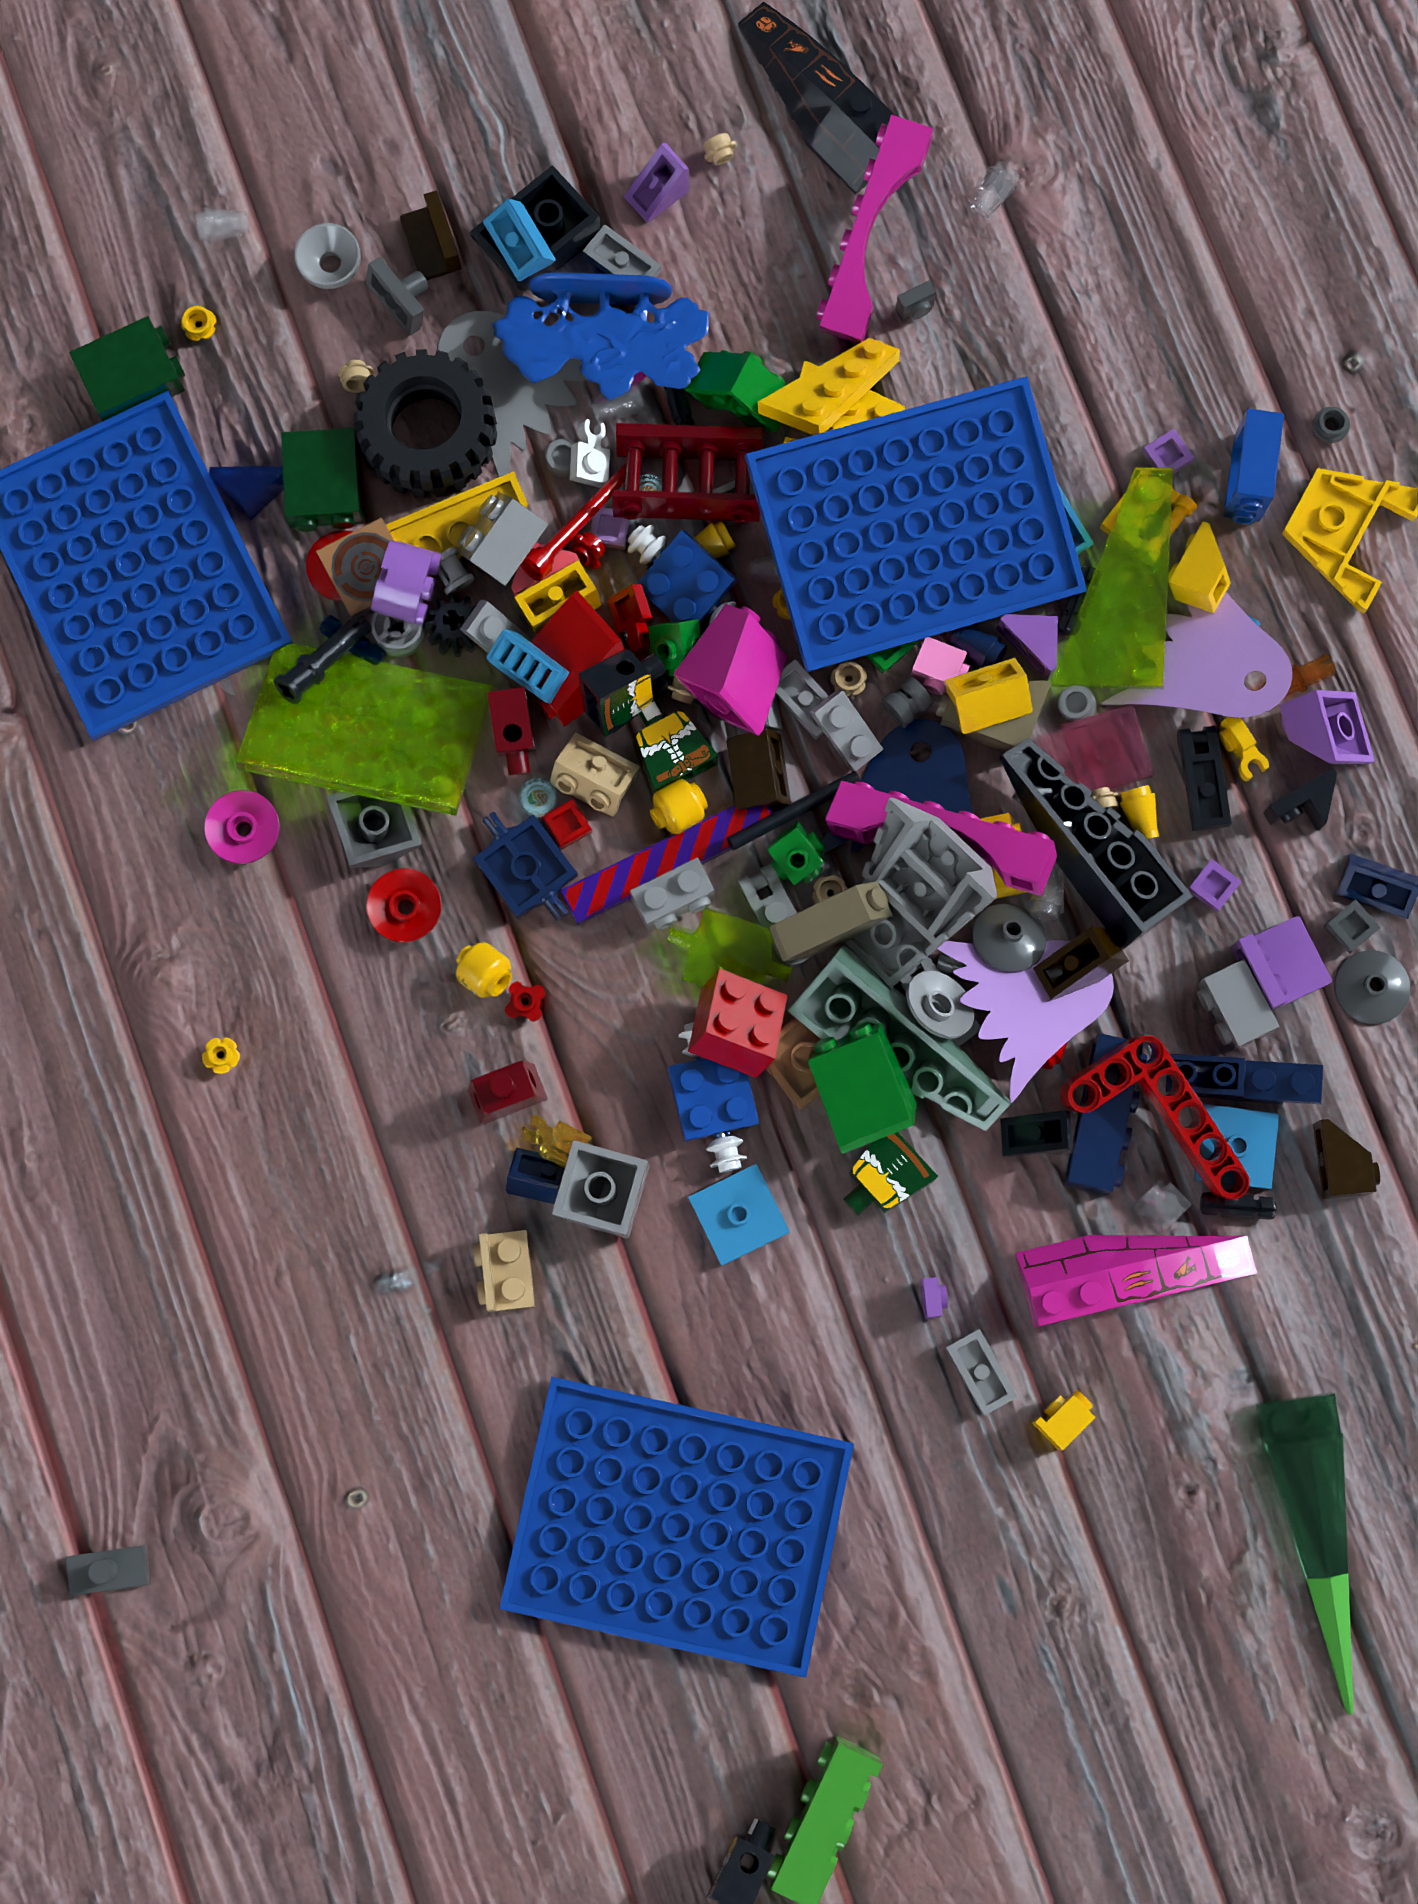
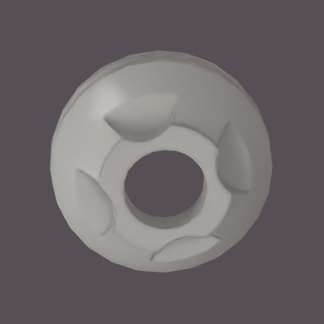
M322 223L311 227L301 235L295 248V262L303 278L310 284L318 288L334 289L347 284L355 277L361 263V251L357 239L347 228L338 224ZM328 256H336L341 260V266L337 271L328 273L320 268L322 260Z

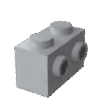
M698 857L630 890L631 899L648 932L655 928L658 931L664 930L678 921L677 917L687 912H691V914L698 913L711 905L710 901L715 899V890Z
M1245 959L1205 977L1197 984L1200 988L1197 991V995L1201 1005L1207 1012L1211 1010L1218 1023L1214 1026L1218 1038L1223 1045L1229 1044L1232 1051L1280 1027Z

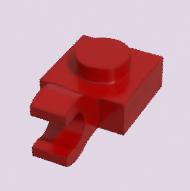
M631 584L608 598L607 601L618 633H627L628 644L631 651L635 653L644 648L645 652H649L650 638L646 622L653 617L642 584Z

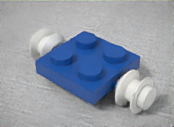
M641 525L629 536L628 542L630 546L628 547V552L638 551L641 554L640 564L654 562L637 584H642L645 596L673 622L699 619L700 625L710 614V625L725 604L735 607V601L723 604L719 602L738 579L686 530H681L666 549V537L656 538L652 535L655 528L654 525H649L646 528Z
M692 1022L684 1025L685 1032L680 1033L678 1037L687 1039L688 1047L682 1053L689 1057H696V1060L667 1067L684 1142L714 1135L716 1140H713L706 1148V1151L714 1152L716 1160L710 1167H718L719 1173L742 1168L740 1161L747 1159V1156L739 1155L737 1150L743 1139L729 1136L730 1132L759 1124L749 1078L745 1073L688 1052L694 1024Z

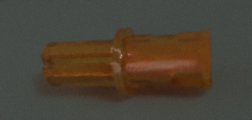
M1323 654L1319 658L1301 666L1297 664L1292 665L1293 677L1286 696L1297 691L1304 693L1310 685L1328 677H1333L1336 674L1334 662L1331 661L1326 664V661H1329L1331 657Z

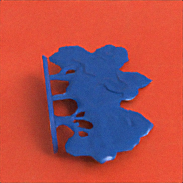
M554 272L536 275L529 281L528 285L533 295L542 300L552 302L551 304L541 308L531 298L515 296L507 303L505 317L492 323L494 335L503 341V355L511 363L517 365L520 373L531 383L554 376L569 359L575 358L582 362L581 374L590 382H597L599 384V391L608 401H611L631 389L634 375L640 371L652 379L656 386L676 389L688 386L691 383V378L699 373L700 367L697 365L694 356L686 351V346L708 335L709 312L699 310L697 304L688 297L679 298L668 307L657 309L654 305L669 299L673 291L669 283L657 277ZM569 303L600 304V308L593 316H580L569 307ZM609 304L636 305L632 313L626 314L617 308L611 307ZM560 308L559 320L552 326L544 325L543 322L550 312L557 314V309ZM542 311V315L538 319H534V312ZM567 312L572 315V322L565 319ZM647 312L653 313L654 322H647Z

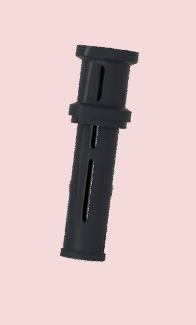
M355 613L349 621L313 653L301 655L297 658L296 665L285 675H278L274 679V685L281 696L288 702L297 705L302 700L304 692L313 684L319 685L324 680L325 671L366 634L372 631L369 622L365 619L360 624L359 621L363 616Z

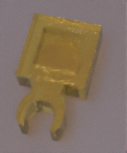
M532 1115L530 1126L538 1130L531 1131L524 1126L522 1128L521 1138L525 1142L540 1144L539 1155L563 1168L566 1167L573 1140L592 1144L591 1136L560 1120L553 1128L547 1125L542 1117Z

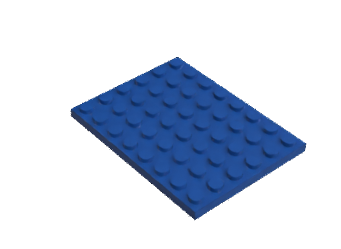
M1028 376L758 450L744 456L806 672L1087 591Z
M169 391L161 393L0 470V550L93 741L294 645Z
M551 1376L499 1609L806 1678L854 1443Z

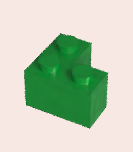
M725 350L720 352H703L697 364L700 367V371L695 377L691 378V383L684 388L707 409L729 410L748 427H763L762 432L776 433L781 422L758 414V401L784 387L786 382L782 377L767 370L762 365L763 360L749 351H744L743 353H731Z

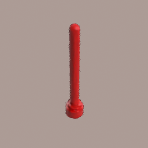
M626 463L544 547L532 548L520 564L523 571L530 578L542 581L552 571L554 557L612 498V490H620L625 485Z

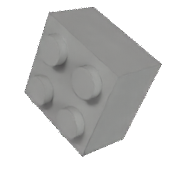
M498 491L495 497L490 495L479 509L481 517L474 527L469 525L463 531L457 543L460 545L458 548L460 555L506 586L548 524L515 499Z

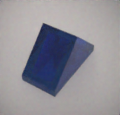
M283 466L209 467V475L215 486L250 520L257 516L284 490Z

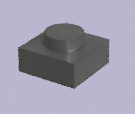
M928 280L897 296L895 310L902 322L911 317L914 320L920 319L932 310L936 290L931 281Z
M1354 900L1324 925L1349 954L1380 929L1379 925L1357 900Z

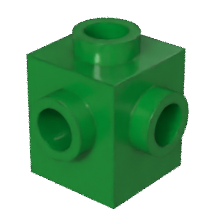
M699 619L648 626L650 638L649 654H656L662 661L665 670L669 669V676H675L673 673L701 637Z
M796 822L768 843L767 851L774 858L771 865L783 881L789 878L793 885L801 880L807 884L823 871L820 866L824 864L825 856L822 852L826 848L814 832L808 835L799 822ZM793 854H802L804 858L796 859L793 857Z

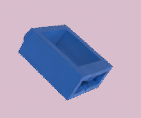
M1247 408L1233 438L1223 517L1233 518V521L1239 524L1260 522L1272 502L1275 492L1284 421L1283 413Z

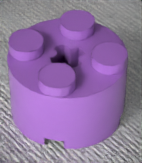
M390 540L381 565L380 578L376 583L371 610L422 626L428 605L424 604L423 600L431 601L436 580L430 577V574L437 575L442 554L400 541Z

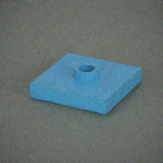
M1203 1104L1247 1171L1250 1178L1249 1188L1271 1190L1279 1114ZM1205 1139L1200 1145V1154L1204 1159H1208L1214 1152V1145L1210 1139ZM1195 1169L1194 1180L1203 1181ZM1229 1170L1222 1175L1221 1184L1234 1185L1235 1177Z
M757 1164L688 1197L721 1266L790 1233Z

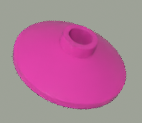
M238 790L227 793L215 801L207 813L204 829L209 846L220 858L231 863L247 864L263 858L271 851L279 836L280 823L275 808L264 796L253 791ZM243 824L251 826V831L246 836L238 834V829Z

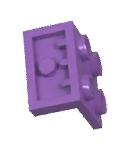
M1295 916L1255 936L1251 933L1239 939L1231 947L1238 962L1245 959L1271 1011L1325 987L1332 982V978L1299 916Z

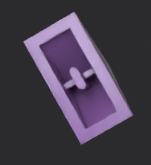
M661 143L624 195V198L645 222H650L689 192V169L666 143Z
M1005 614L1000 619L996 630L1046 681L1050 680L1057 668L1058 616Z

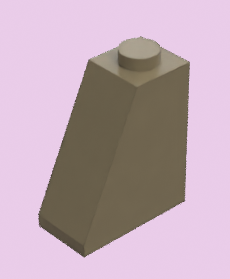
M1045 680L1028 681L1033 707L1032 713L974 732L962 733L956 707L948 695L943 694L936 715L942 717L940 725L948 727L955 735L1005 753L1025 739L1031 738L1051 682Z
M878 881L855 885L769 927V930L781 958L785 962L829 952L893 915L888 905L887 896L881 889Z

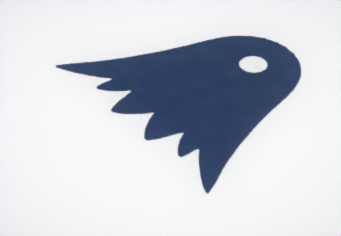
M916 719L907 727L902 728L898 726L886 735L880 743L883 750L871 759L861 782L871 785L880 792L888 794L889 791H896L906 795L912 801L919 803L932 801L941 805L947 811L954 813L967 811L973 814L963 749L956 735L948 727L941 726L937 721ZM917 742H925L931 747V755L924 762H916L910 757V749ZM829 830L821 840L826 848L822 854L844 844L848 839L834 836ZM852 841L850 853L854 854L866 845Z

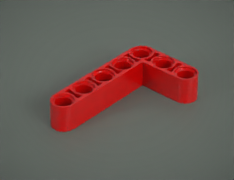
M1134 1036L1068 1079L1062 1085L1060 1090L1062 1104L1073 1112L1088 1113L1138 1081L1207 1188L1214 1195L1227 1199H1238L1248 1191L1250 1178L1247 1171L1164 1044L1154 1036ZM1142 1042L1147 1043L1151 1048V1057L1146 1063L1140 1062L1136 1055L1137 1047ZM1114 1063L1120 1070V1077L1116 1083L1111 1085L1105 1079V1069L1109 1064ZM1164 1074L1168 1075L1172 1081L1171 1091L1166 1095H1162L1157 1087L1159 1078ZM1080 1084L1084 1085L1089 1092L1087 1102L1081 1106L1077 1105L1073 1100V1091ZM1187 1106L1192 1110L1193 1120L1189 1126L1183 1127L1178 1120L1180 1110ZM1205 1139H1210L1214 1145V1152L1208 1159H1204L1200 1154V1145ZM1230 1170L1235 1177V1183L1230 1190L1225 1191L1221 1186V1177Z

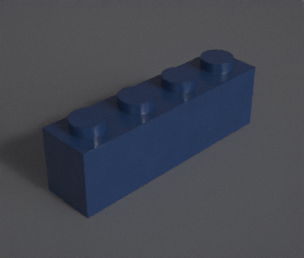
M1098 1033L1093 1040L1088 1066L1128 1039ZM1141 1043L1137 1047L1136 1055L1140 1062L1146 1063L1147 1054H1142L1144 1043ZM1114 1063L1109 1064L1105 1069V1079L1112 1085L1120 1077V1070ZM1135 1083L1097 1109L1088 1113L1078 1112L1072 1140L1073 1149L1070 1150L1063 1185L1106 1195L1113 1192L1114 1186H1121L1125 1166L1119 1164L1122 1149L1128 1150L1132 1136V1128L1127 1127L1129 1112L1135 1114L1140 1097V1091L1134 1090ZM1085 1086L1080 1106L1085 1104L1089 1097V1092Z

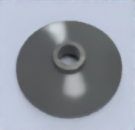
M997 904L985 909L977 917L972 929V941L976 952L988 965L1000 971H1025L1038 963L1046 948V934L1041 922L1033 913L1018 905ZM1007 929L1014 930L1018 935L1009 934Z
M1366 950L1352 955L1340 966L1335 977L1334 990L1340 1007L1349 1017L1360 1023L1378 1025L1391 1021L1404 1010L1410 997V981L1402 964L1393 956L1381 951ZM1371 979H1377L1381 982L1382 988L1379 992L1373 991L1370 988Z

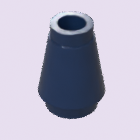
M968 627L955 629L949 642L950 645L966 651V657L979 668L1001 662L1007 650V645L1001 643L1000 637Z

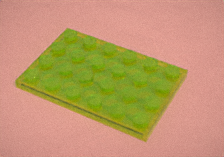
M292 643L274 650L236 759L238 770L449 815H457L489 707L487 692H492V685L344 654L325 671L324 680L319 685L313 684L304 692L302 700L296 705L288 702L281 696L274 685V679L278 675H285L296 665L297 658L301 655H310L317 648Z

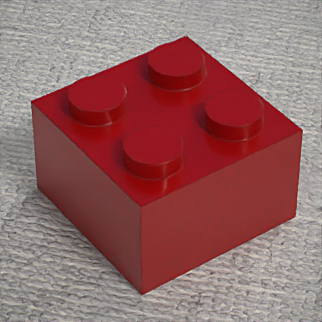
M719 968L701 988L688 1052L757 1078L776 1058L788 995Z

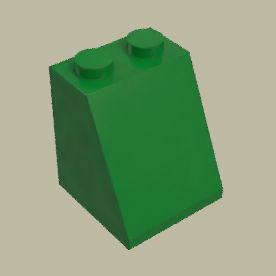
M869 1022L859 1024L848 1031V1036L835 1040L833 1036L822 1039L813 1045L814 1049L809 1054L808 1063L842 1154L914 1125L917 1102L880 1022L870 1026Z

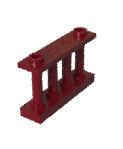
M616 423L617 457H626L625 490H612L613 517H622L629 520L655 518L721 520L737 523L760 522V510L755 494H750V476L744 456L748 453L762 450L763 427ZM642 457L663 458L661 491H639ZM678 459H699L698 492H676ZM714 460H736L735 494L713 493Z

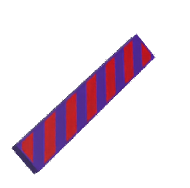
M734 805L680 834H674L561 889V893L577 925L630 900V890L697 857L700 863L704 864L732 850L728 845L727 837L771 815L772 812L768 805L746 810H739Z

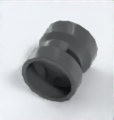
M909 676L901 683V689L896 693L890 692L881 699L887 713L902 728L912 723L914 715L919 711L925 712L933 705L929 693L912 676Z

